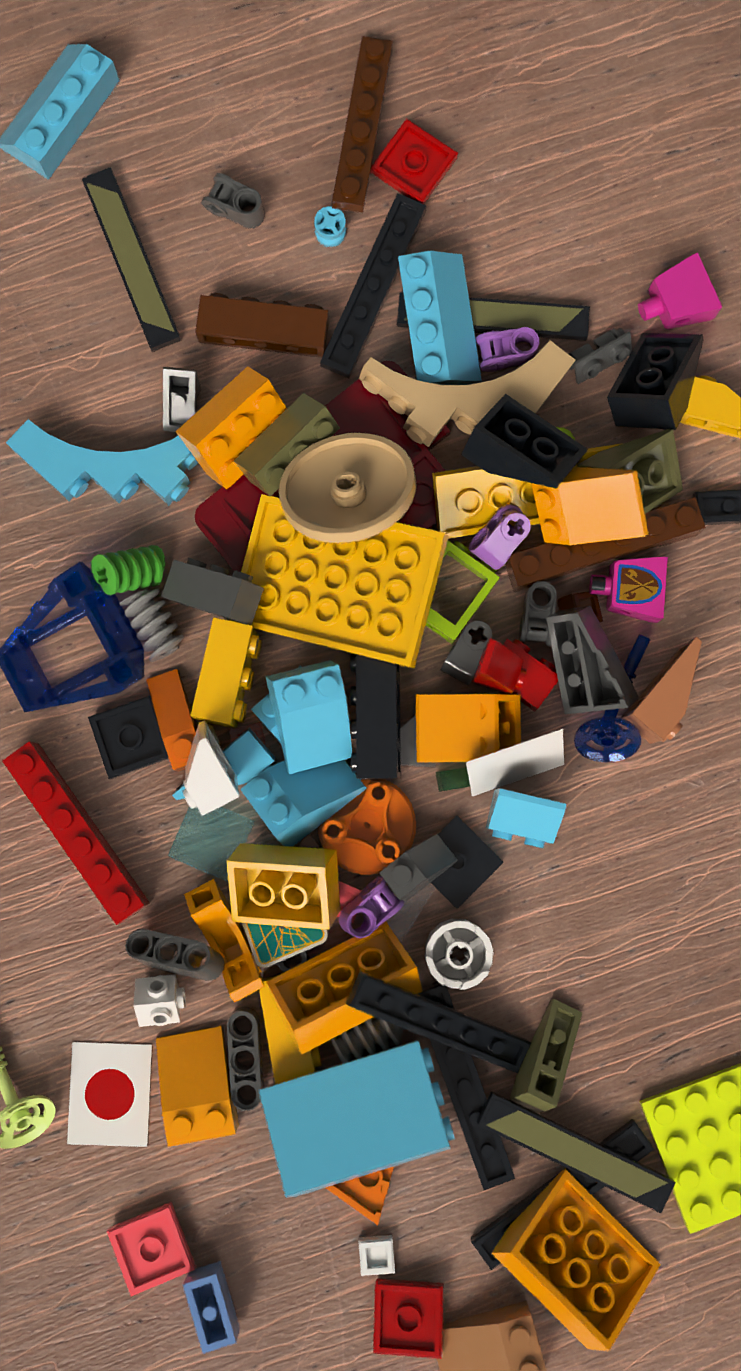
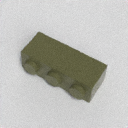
M302 393L234 462L252 484L271 497L279 489L282 475L290 462L312 444L332 437L340 427L326 406L307 394Z

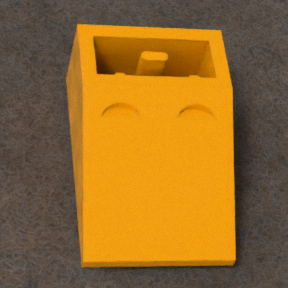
M416 695L417 762H468L521 743L520 695Z

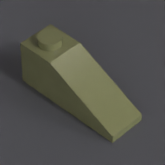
M556 999L550 1001L520 1070L516 1075L509 1100L537 1113L557 1107L582 1012Z

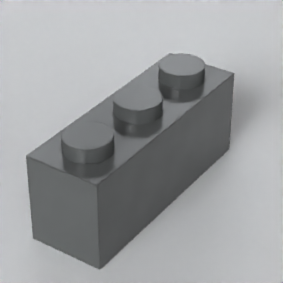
M188 558L187 563L173 560L161 597L236 622L252 625L264 590L263 587L251 583L252 576L238 571H234L233 575L230 576V570L213 564L210 565L209 569H206V563L192 558Z

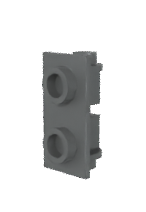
M612 328L610 331L594 339V345L598 348L595 351L587 343L570 352L569 355L575 359V362L569 369H575L576 383L580 384L587 379L594 378L613 364L624 361L632 352L631 333H625L622 328L617 330Z

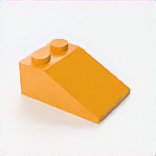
M574 467L557 489L531 483L545 543L577 545L645 537L648 534L637 470Z
M222 1025L157 1037L156 1048L161 1106L168 1147L236 1134L239 1121L237 1109L231 1099L229 1063Z

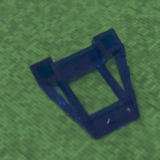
M78 562L52 580L47 587L49 589L40 601H36L30 609L31 613L21 626L16 627L0 648V667L24 712L119 694L145 678L143 645L138 640L137 633L131 627L129 618L125 616L124 609L120 606L116 594L107 595L102 590L100 584L95 581L91 569L83 562ZM63 598H65L69 607H75L35 629ZM87 616L109 657L52 688L30 647ZM103 674L108 679L107 681L76 690Z

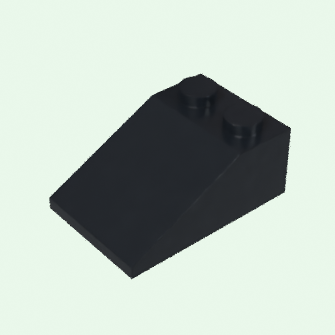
M641 334L607 396L615 426L663 430L677 429L688 407L703 345V334Z
M505 394L474 427L461 455L487 473L557 489L588 449Z

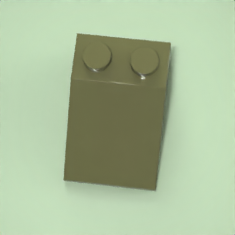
M666 429L600 451L578 464V467L637 470L645 514L683 490L673 429Z

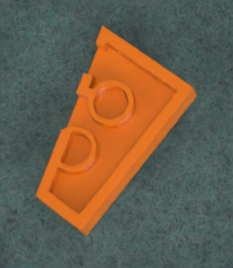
M394 1166L326 1187V1189L378 1225Z

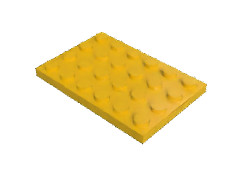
M261 494L241 573L253 577L251 583L264 588L251 626L257 630L415 668L449 535L444 532L395 523L381 533L363 540L345 543L319 541L303 535L289 523L284 514L280 498Z

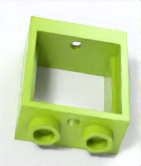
M447 541L443 560L449 555L486 583L456 625L430 608L426 626L452 645L500 578L495 574L497 570L491 568L484 561L478 562L469 556L471 553L469 549L458 541H454V543Z

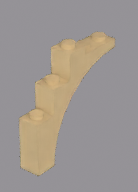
M549 341L534 358L515 371L494 380L471 385H439L418 381L392 371L370 357L363 366L359 379L369 392L379 394L385 398L394 411L399 414H406L408 418L403 428L407 431L408 436L416 443H424L429 447L450 419L455 421L456 426L462 432L471 434L474 427L505 394L536 413L575 362V359L552 341Z

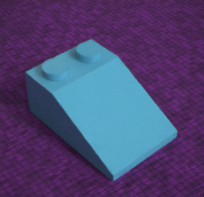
M329 660L266 676L288 774L351 758L353 752L347 702L339 664Z
M284 760L265 769L240 790L275 838L283 846L293 847L366 790V787L360 779H357V775L352 773L350 766L345 760L293 774H288Z

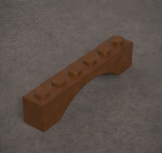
M696 497L646 513L648 534L645 537L577 545L546 543L511 554L505 563V567L514 593L528 589L539 581L549 582L610 559L669 545L697 536L706 527Z

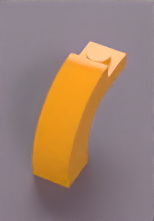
M212 879L184 894L190 914L204 934L210 947L224 958L225 964L222 975L228 993L234 1003L265 987L260 974L262 970L255 962L247 936L239 922H232L231 906L216 881Z

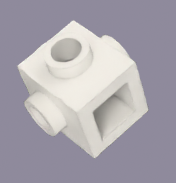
M175 974L135 979L134 1009L140 1027L162 1026L180 1022V1008L186 1007V995L184 987L179 988Z

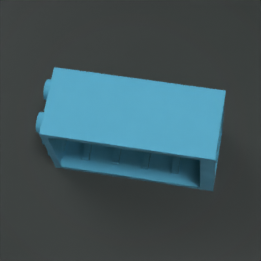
M419 1041L259 1090L285 1197H297L451 1149L449 1141L455 1139L449 1117L442 1118L439 1106L445 1105L439 1083H432L429 1073L435 1071L428 1048L422 1049Z

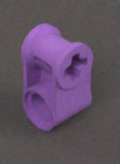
M529 327L505 331H490L480 334L475 338L476 344L480 346L482 363L480 364V369L483 372H494L508 367L524 365L537 355L539 346L538 334ZM525 341L532 348L528 351H521L516 347V344Z
M513 504L501 506L488 523L473 537L469 545V551L494 570L501 568L508 561L512 552L529 534L531 527L529 519L519 507ZM510 520L517 521L514 526L508 524Z
M379 876L371 881L355 899L342 909L339 915V924L344 931L352 936L366 938L387 919L395 915L405 902L399 900L386 885L384 878ZM362 912L364 916L363 924L359 928L353 929L351 926L352 917Z

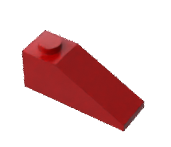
M489 639L482 652L473 682L511 695L515 687L521 689L527 672V670L521 668L524 659L498 641Z

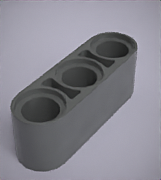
M147 929L133 931L126 940L125 948L128 955L150 968L205 981L217 979L224 970L225 963L222 955L200 941ZM177 951L176 956L172 959L173 954ZM207 957L205 963L200 966L202 960Z
M241 1007L233 1012L227 1022L230 1089L232 1103L235 1107L242 1111H250L259 1105L261 1101L259 1090L264 1089L261 1030L257 1012L250 1007ZM238 1016L248 1017L252 1021V1029L248 1032L239 1031L236 1028L235 1019ZM242 1050L250 1051L254 1056V1063L249 1066L240 1064L237 1059V1053ZM242 1085H251L256 1090L257 1096L252 1100H246L240 1095L239 1088Z

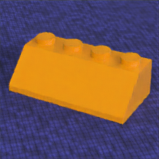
M386 921L368 937H353L266 981L283 1021L301 1054L374 1017L351 1008L345 1003L360 971L415 994L422 992L417 966Z

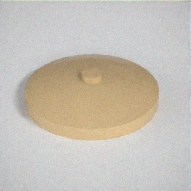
M347 433L318 441L300 452L290 462L282 475L279 485V498L287 520L303 535L324 542H354L381 533L395 524L406 513L415 495L416 478L410 457L395 442L374 434Z

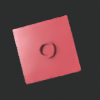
M172 1202L109 1227L107 1230L131 1296L194 1271L196 1268Z

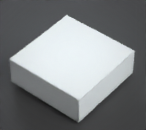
M392 1235L359 1237L361 1276L395 1273Z

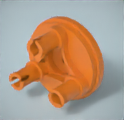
M361 780L366 790L318 827V834L323 849L337 850L338 866L349 872L361 875L378 874L403 853L410 850L414 842L416 817L412 804L405 793L388 780Z

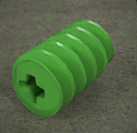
M157 545L143 546L137 549L131 548L126 551L120 550L115 553L108 552L104 555L97 554L91 561V571L95 581L100 584L102 590L107 595H114L117 592L124 593L128 590L135 591L138 588L145 589L149 586L155 587L162 581L166 564L165 556L162 549Z

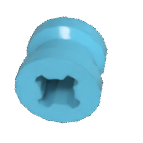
M332 206L324 207L317 212L314 217L317 240L326 247L338 246L346 237V219L340 209H334Z

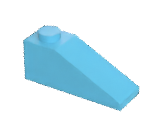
M251 728L247 729L223 750L237 776L238 785L249 783L265 769L271 767V764L275 761V756ZM184 784L173 793L172 796L176 800L185 798L183 795V790H185Z

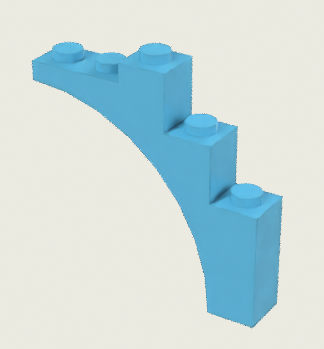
M28 419L6 442L16 454L68 501L73 497L81 496L89 485L87 482L92 479L118 503L123 499L128 500L139 488L137 484L142 481L167 505H170L173 501H180L189 490L188 485L191 482L184 471L186 469L191 470L198 464L179 436L146 449L125 452L95 451L71 445L49 435Z

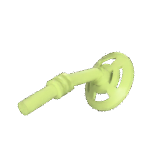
M3 1053L0 1054V1091L7 1107L0 1112V1127L3 1130L0 1135V1148L11 1149L25 1145L39 1137L52 1123L55 1116V1106L51 1099L42 1095L18 1098L5 1067L8 1065L7 1060L3 1061L5 1058ZM39 1103H42L44 1105V1112L42 1115L40 1114V1108L38 1106ZM31 1107L33 1108L32 1113H30L28 1110ZM9 1118L10 1122L6 1125V1119ZM31 1124H33V1126H32L31 1128H29L28 1130H26V1131H24V1132H22V1133H20V1134L13 1135V1134H14V1130H15V1131H22V1130H25L26 1128H28Z

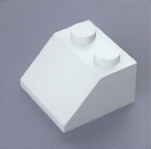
M205 720L198 724L185 767V780H183L185 786L183 795L192 809L197 807L202 816L239 797L237 776Z

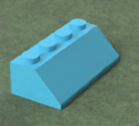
M88 44L67 45L0 137V148L49 180L120 80L113 60Z
M424 251L398 256L416 379L439 385L481 383L462 254Z

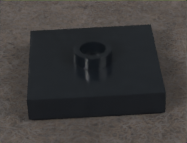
M151 696L88 717L108 779L111 780L169 759L162 740Z
M456 815L438 835L458 861L431 883L458 909L504 862Z

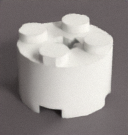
M450 919L439 923L430 932L425 943V959L430 973L440 984L450 988L465 990L478 985L487 977L492 965L493 948L489 937L478 925L466 919ZM456 945L459 948H467V951L463 953L465 958L462 961H459L456 957L450 959V954L453 953L451 949Z

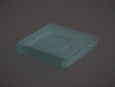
M189 806L168 856L228 882L227 860L240 843L246 844L255 821L222 806L204 816L201 815L197 807L192 809Z

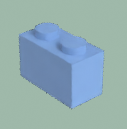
M221 1261L187 1273L183 1287L202 1353L204 1354L236 1343L240 1326Z

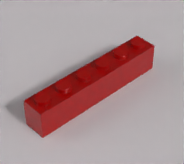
M29 741L2 760L116 925L125 922L150 904L39 743Z

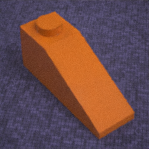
M174 669L146 680L172 769L179 772L186 767L196 734L197 724L195 718L190 716L192 709L179 671Z

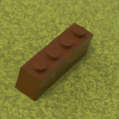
M211 293L209 296L200 295L195 333L199 343L322 358L326 350L329 313L328 310H324L321 306L315 304L299 307L292 306L289 302L282 300L265 303L260 302V300L254 297H242L239 300L228 298V296L221 293Z

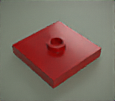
M406 118L373 163L371 174L404 196L425 204L457 160L458 152Z
M377 1278L375 1281L373 1354L442 1359L444 1283Z

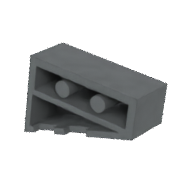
M591 606L559 610L546 617L564 714L628 708L640 698Z

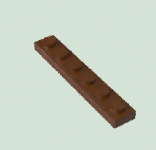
M362 36L332 198V208L364 213L393 40Z

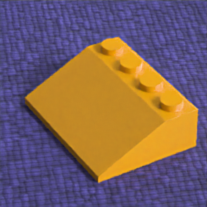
M566 1169L562 1170L516 1218L492 1251V1254L587 1349L610 1351L661 1265Z

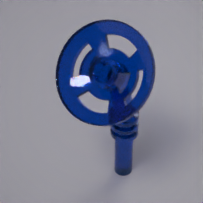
M640 634L623 666L632 684L633 681L631 679L636 678L635 671L651 641ZM619 709L605 710L603 717L592 719L581 725L575 733L574 744L577 751L587 759L605 763L617 762L631 757L638 751L641 746V733L633 723L617 718ZM616 723L622 724L626 726L628 729H623L620 725ZM627 739H630V740H631V741H630L626 746H624L623 748H620V749H617V750L615 749V748L620 747L621 745H623V744L626 742ZM592 740L597 745L604 747L603 751L591 748L586 743Z

